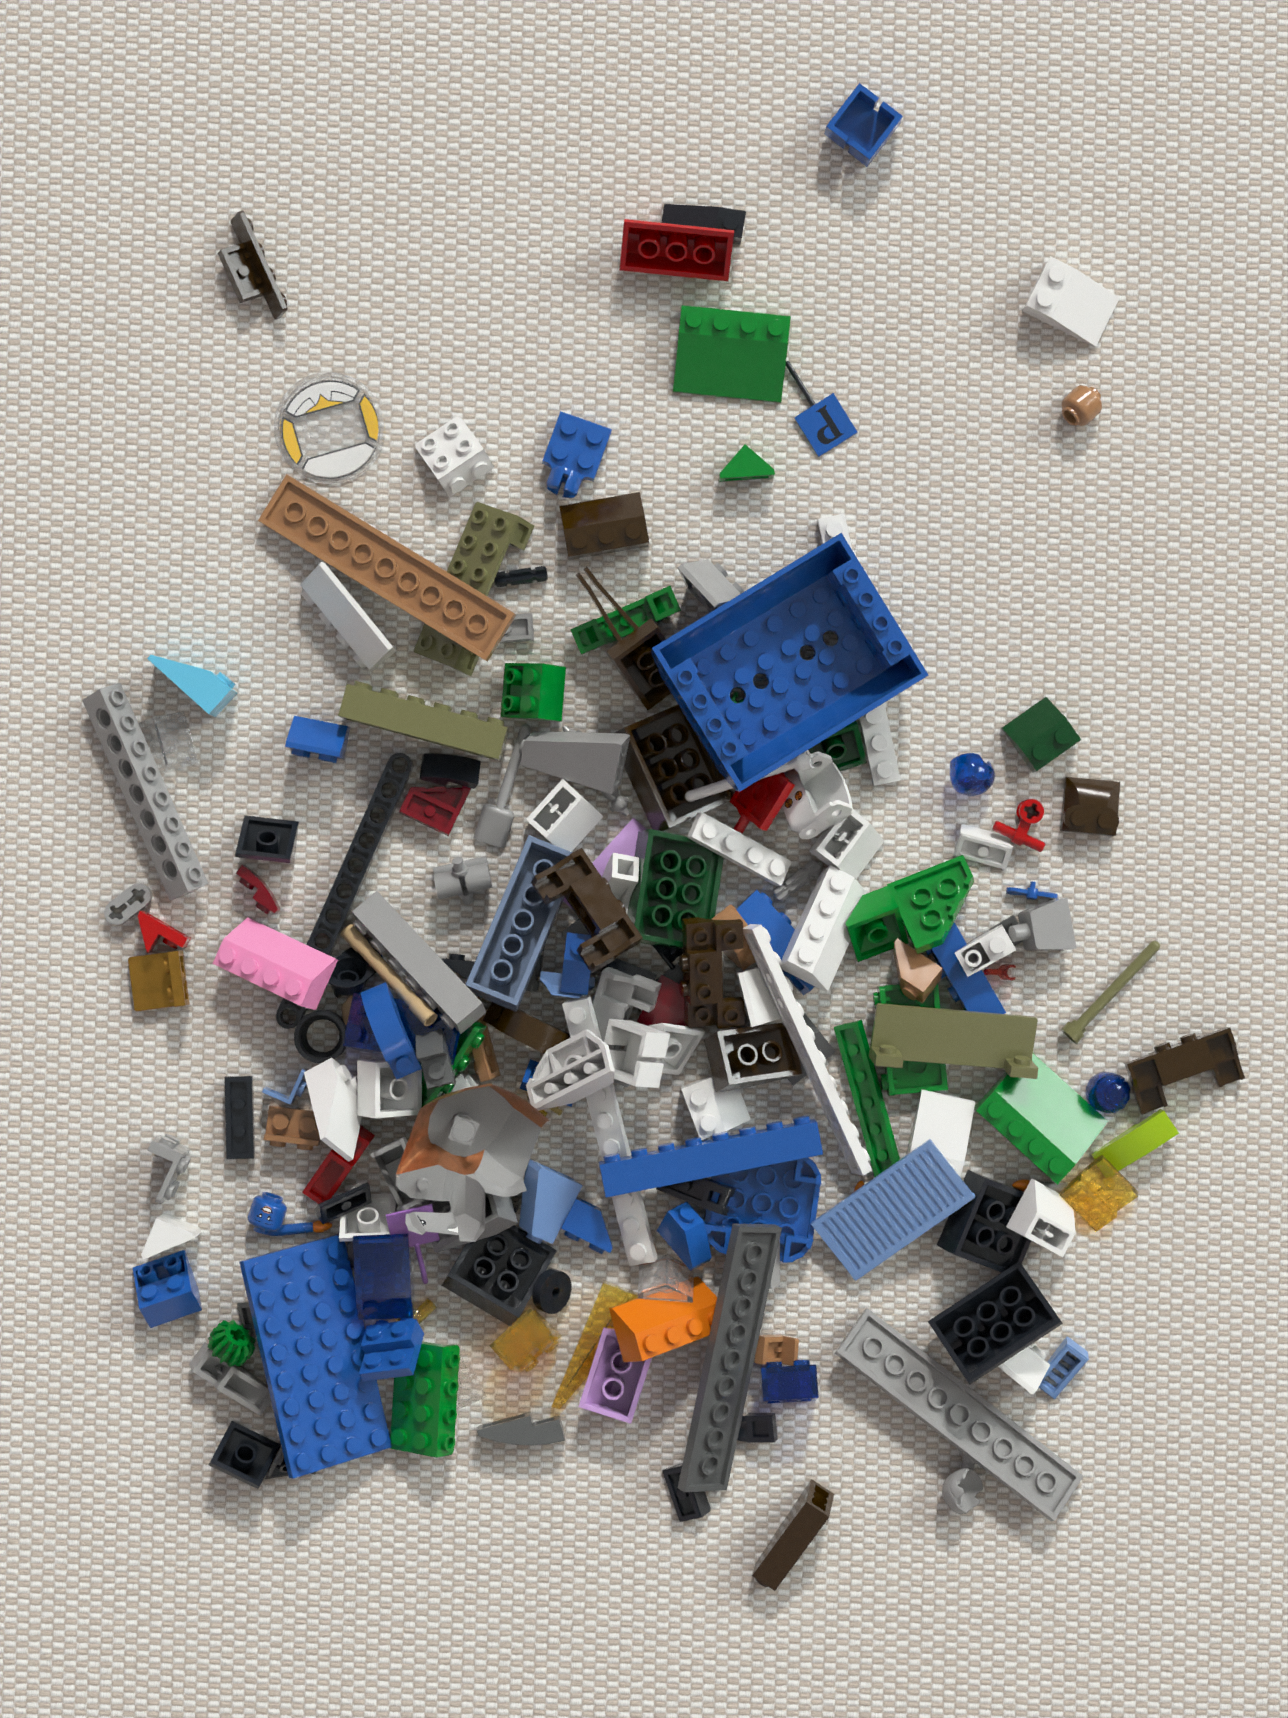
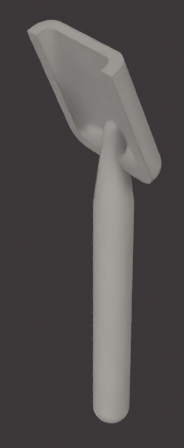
M523 724L520 727L498 794L496 806L485 804L482 808L473 837L475 840L505 848L514 813L504 809L509 799L522 755L519 754L520 744L531 732V727L528 724Z

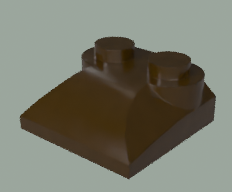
M1065 777L1060 831L1116 836L1119 825L1120 782Z

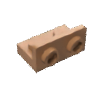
M270 1105L266 1133L263 1140L270 1141V1146L286 1147V1143L297 1144V1149L313 1150V1146H319L321 1143L313 1110Z

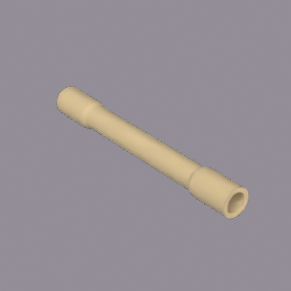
M353 924L347 925L341 931L343 939L369 963L409 1006L410 1011L424 1026L433 1024L437 1019V1014L422 998H419L373 949L368 940Z

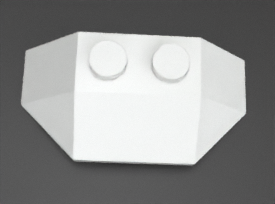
M584 1030L546 1050L536 1067L533 1078H530L526 1084L530 1104L538 1111L572 1104L613 1084L615 1071L609 1046L590 1030Z

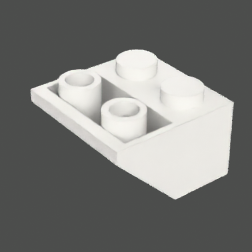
M562 779L526 820L553 845L572 852L604 816Z
M853 810V813L838 825L823 831L809 852L827 866L831 865L857 879L884 843V840L866 819Z
M1031 1178L1006 1227L1063 1257L1076 1233L1073 1201Z

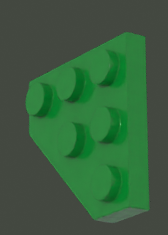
M963 855L887 884L899 907L903 924L917 954L944 943L974 883L972 872Z

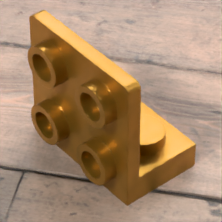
M183 950L128 958L135 1011L190 1004Z

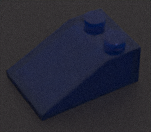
M409 1234L353 1236L358 1320L413 1318L414 1287Z

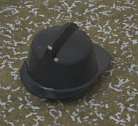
M351 947L336 958L338 961L328 983L331 985L335 997L340 998L343 995L354 996L363 991L367 980L376 971ZM373 947V949L382 957V955Z

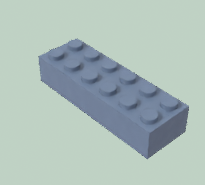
M528 836L466 982V986L475 996L517 1012L565 898L562 896L545 905L531 882L535 875L554 866L573 852L533 836Z

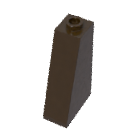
M810 1480L755 1563L752 1576L764 1587H769L774 1591L778 1588L830 1516L834 1493L814 1480Z

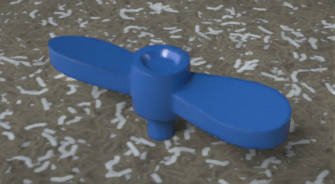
M1033 881L1030 882V888H1027V890L1013 887L1006 888V893L1009 895L1026 896V899L1037 900L1038 896L1058 898L1056 893L1038 891L1035 888L1036 882Z

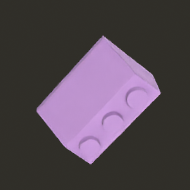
M603 1327L578 1407L631 1424L652 1358L638 1362H623L615 1329Z

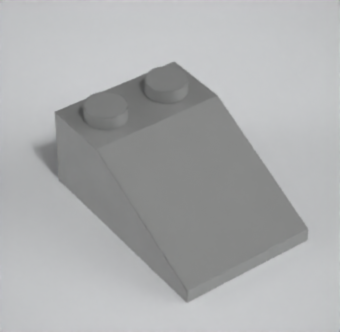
M709 559L683 563L677 567L687 589L709 612L714 611L745 592L737 582L731 584L725 578L728 573L718 562L713 565Z
M485 1193V1230L477 1240L497 1235L518 1223L511 1196L501 1197ZM425 1200L422 1202V1206L432 1204L434 1213H448L451 1210L449 1201ZM438 1233L440 1240L432 1242L434 1252L438 1253L471 1242L460 1241L457 1235Z

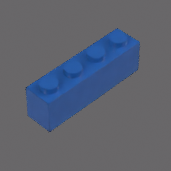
M756 890L736 910L748 925L759 924L768 931L771 938L769 943L773 951L782 960L795 929L791 926L792 922L788 916L782 912L779 913L772 906V900L765 893H760ZM782 970L784 976L803 995L815 987Z
M954 922L944 943L925 951L926 954L930 955L932 953L937 961L936 964L943 968L941 979L946 977L951 986L947 988L951 998L955 1003L960 1001L964 1011L1005 1014L1006 1011L982 969L968 977L954 952L967 945Z

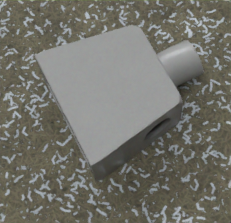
M1067 897L1051 899L1019 912V924L1009 927L1008 932L1011 941H1023L1026 951L1077 949Z

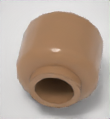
M1084 385L1075 387L1061 403V412L1064 419L1074 426L1089 424L1102 410L1100 393L1093 387Z

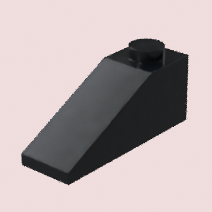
M664 204L661 223L734 230L733 244L741 245L746 211L715 206Z

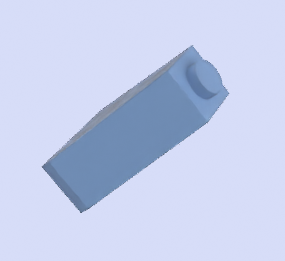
M530 1159L524 1175L526 1191L522 1193L519 1226L528 1232L526 1237L539 1244H541L542 1240L553 1244L583 1185L570 1176Z

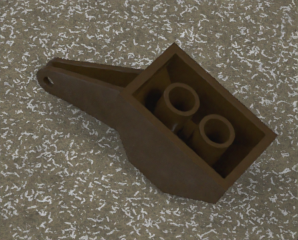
M586 567L584 571L592 583L633 630L631 634L621 639L591 587L582 575L577 573L576 577L590 595L617 642L616 645L606 651L607 656L640 702L649 710L671 694L659 674L651 651L653 647L666 640V638L652 619L638 627L598 582L589 568Z

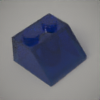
M810 1360L793 1361V1366H782V1361L766 1362V1367L760 1369L761 1404L816 1401L819 1398L816 1364L810 1365Z

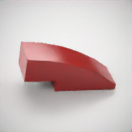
M360 1125L353 1160L348 1162L332 1149L302 1193L318 1204L331 1199L375 1135Z

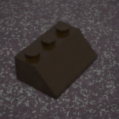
M640 492L559 506L569 560L649 546Z

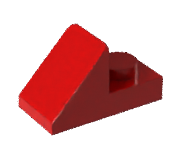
M140 911L137 915L147 953L153 951L161 936L164 937L163 943L176 950L179 946L182 948L187 947L191 940V937L146 911Z

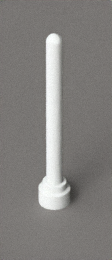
M809 750L763 778L794 768L796 771L801 769L802 772L812 769L813 761ZM725 779L688 791L685 794V798L687 801L692 802L732 789L733 787Z

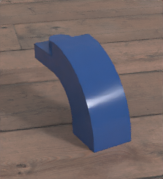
M382 983L361 992L362 1002L370 1026L386 1062L388 1061L396 1080L421 1070V1063L417 1060L416 1052L405 1031L397 1004L387 983Z

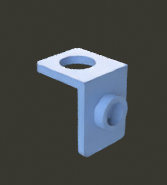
M303 1068L290 1097L268 1087H264L262 1092L291 1105L296 1096H302L307 1083L303 1080L305 1078L304 1072L308 1069Z

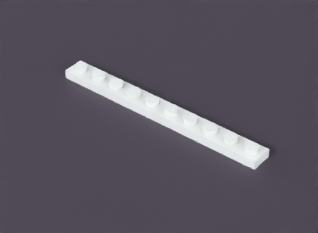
M845 513L817 520L822 544L842 533L852 549ZM885 703L859 718L873 786L901 780Z
M750 924L743 928V934L851 1173L864 1176L872 1171L869 1164V1154L861 1147L858 1140L859 1132L847 1116L848 1108L845 1102L838 1096L836 1091L837 1083L825 1067L826 1059L815 1045L814 1032L806 1025L803 1018L804 1010L792 994L793 986L790 980L783 974L781 959L773 951L769 943L771 938L768 931L762 925Z
M591 996L562 1003L570 1037L584 1030H590L602 1040ZM611 1084L586 1097L602 1161H604V1156L619 1153L620 1157L631 1155L614 1085ZM641 1191L612 1196L629 1266L655 1262L658 1257Z

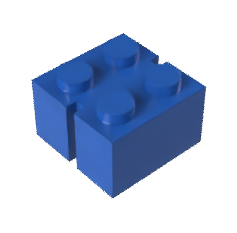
M859 83L828 123L824 135L843 149L848 145V153L868 167L898 128L903 116L884 101L880 105L878 112L874 110L879 97Z

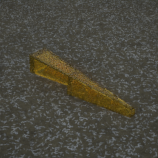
M603 1280L551 1407L561 1409L588 1377L603 1327L614 1329L609 1308L644 1296L643 1294L630 1289L627 1290Z

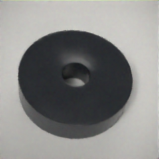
M557 1269L544 1271L536 1280L533 1288L532 1298L535 1307L548 1314H555L561 1311L571 1295L572 1284L570 1277L565 1272Z

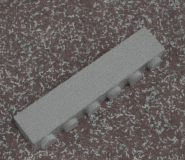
M378 891L352 911L356 920L353 924L363 936L368 934L373 939L371 944L380 954L385 952L390 957L388 962L397 973L401 970L407 976L405 980L415 992L420 990L425 995L423 1000L433 1011L437 1008L443 1014L440 1018L450 1030L455 1027L462 1034L486 1013L482 1002Z

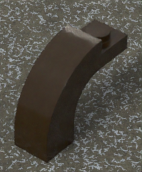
M493 1002L483 1018L484 1022L495 1027V1029L543 1054L549 1048L571 1038L569 1033L545 1023L519 1008L515 1012Z

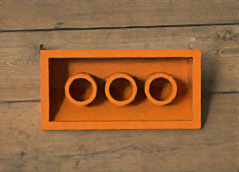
M697 1276L609 1308L623 1362L644 1361L709 1336L717 1296Z

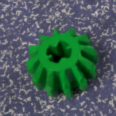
M223 1320L211 1331L207 1347L213 1351L212 1357L220 1359V1364L226 1362L230 1368L233 1365L240 1367L254 1353L256 1339L250 1336L251 1330L243 1328V1323L237 1325L235 1320L230 1322Z

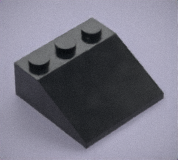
M967 1170L963 1181L971 1192L975 1194V1198L948 1216L937 1246L953 1255L999 1272H1004L1019 1261L1022 1264L1031 1240L1006 1226L1024 1192Z
M513 1225L497 1235L465 1244L441 1286L508 1326L513 1327L532 1296L536 1280L546 1271L557 1250L543 1242L539 1244L526 1237L527 1232Z

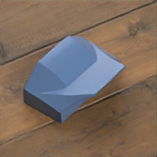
M541 970L540 982L549 990L551 995L580 998L582 996L560 992L562 973ZM590 977L588 992L594 988L596 977Z

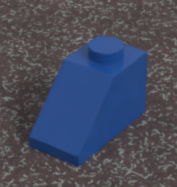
M567 932L560 992L588 996L591 972L576 950L581 943L592 938L591 935Z
M688 1202L669 1210L659 1225L657 1232L690 1271L709 1262L712 1256L703 1219Z

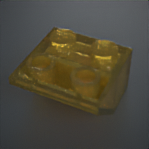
M529 1308L489 1346L511 1371L522 1373L525 1370L529 1372L539 1363L538 1357L544 1352L546 1354L550 1353L558 1346L559 1342L557 1340L562 1335L535 1309Z

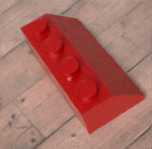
M624 219L619 270L728 282L734 230Z

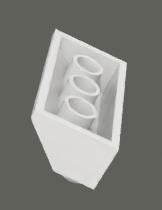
M324 561L300 584L304 589L301 595L310 606L316 604L322 612L318 616L327 627L333 624L339 632L335 637L346 649L350 646L355 651L356 655L353 656V659L362 670L368 667L372 672L396 652V649Z
M831 865L820 873L781 960L782 970L825 992H828L850 943L845 923L862 895L867 894L854 877Z

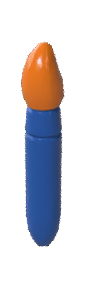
M317 1220L313 1223L285 1224L277 1231H270L268 1236L295 1235L313 1231L321 1233L330 1229L332 1223L328 1222L322 1225L321 1221Z

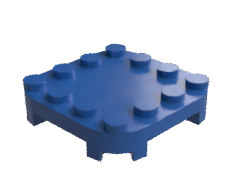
M809 1157L712 1176L710 1178L713 1181L736 1189L734 1196L729 1199L728 1206L730 1208L728 1215H721L706 1209L704 1223L708 1241L718 1252L727 1253L732 1224H775L781 1227L780 1261L783 1263L793 1262L803 1257L811 1249L814 1240V1228L811 1222L816 1219L821 1174L816 1163ZM713 1192L711 1200L717 1202L720 1194Z

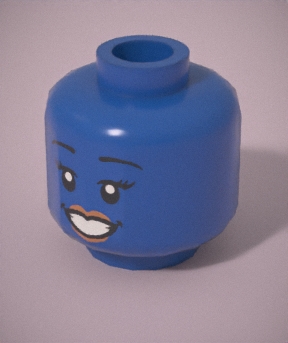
M262 1192V1195L253 1198L247 1217L248 1222L254 1226V1231L269 1235L270 1231L281 1229L287 1212V1206L283 1203L281 1196L270 1192Z

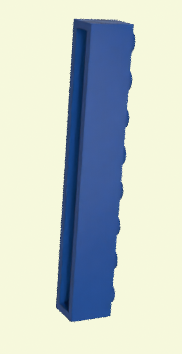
M809 1116L794 1118V1123L783 1125L782 1121L766 1124L767 1128L756 1130L755 1127H746L739 1129L740 1134L729 1136L728 1132L716 1133L712 1135L711 1140L702 1141L701 1137L685 1140V1145L674 1146V1143L658 1145V1150L647 1152V1148L630 1151L631 1155L620 1157L619 1153L606 1155L603 1157L604 1161L598 1162L605 1197L823 1155L817 1121L815 1119L810 1120Z

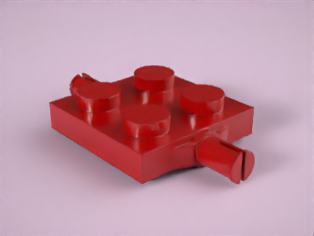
M784 772L760 779L740 792L735 791L729 802L737 808L740 818L732 829L743 834L749 822H752L759 829L767 831L795 784L785 777Z

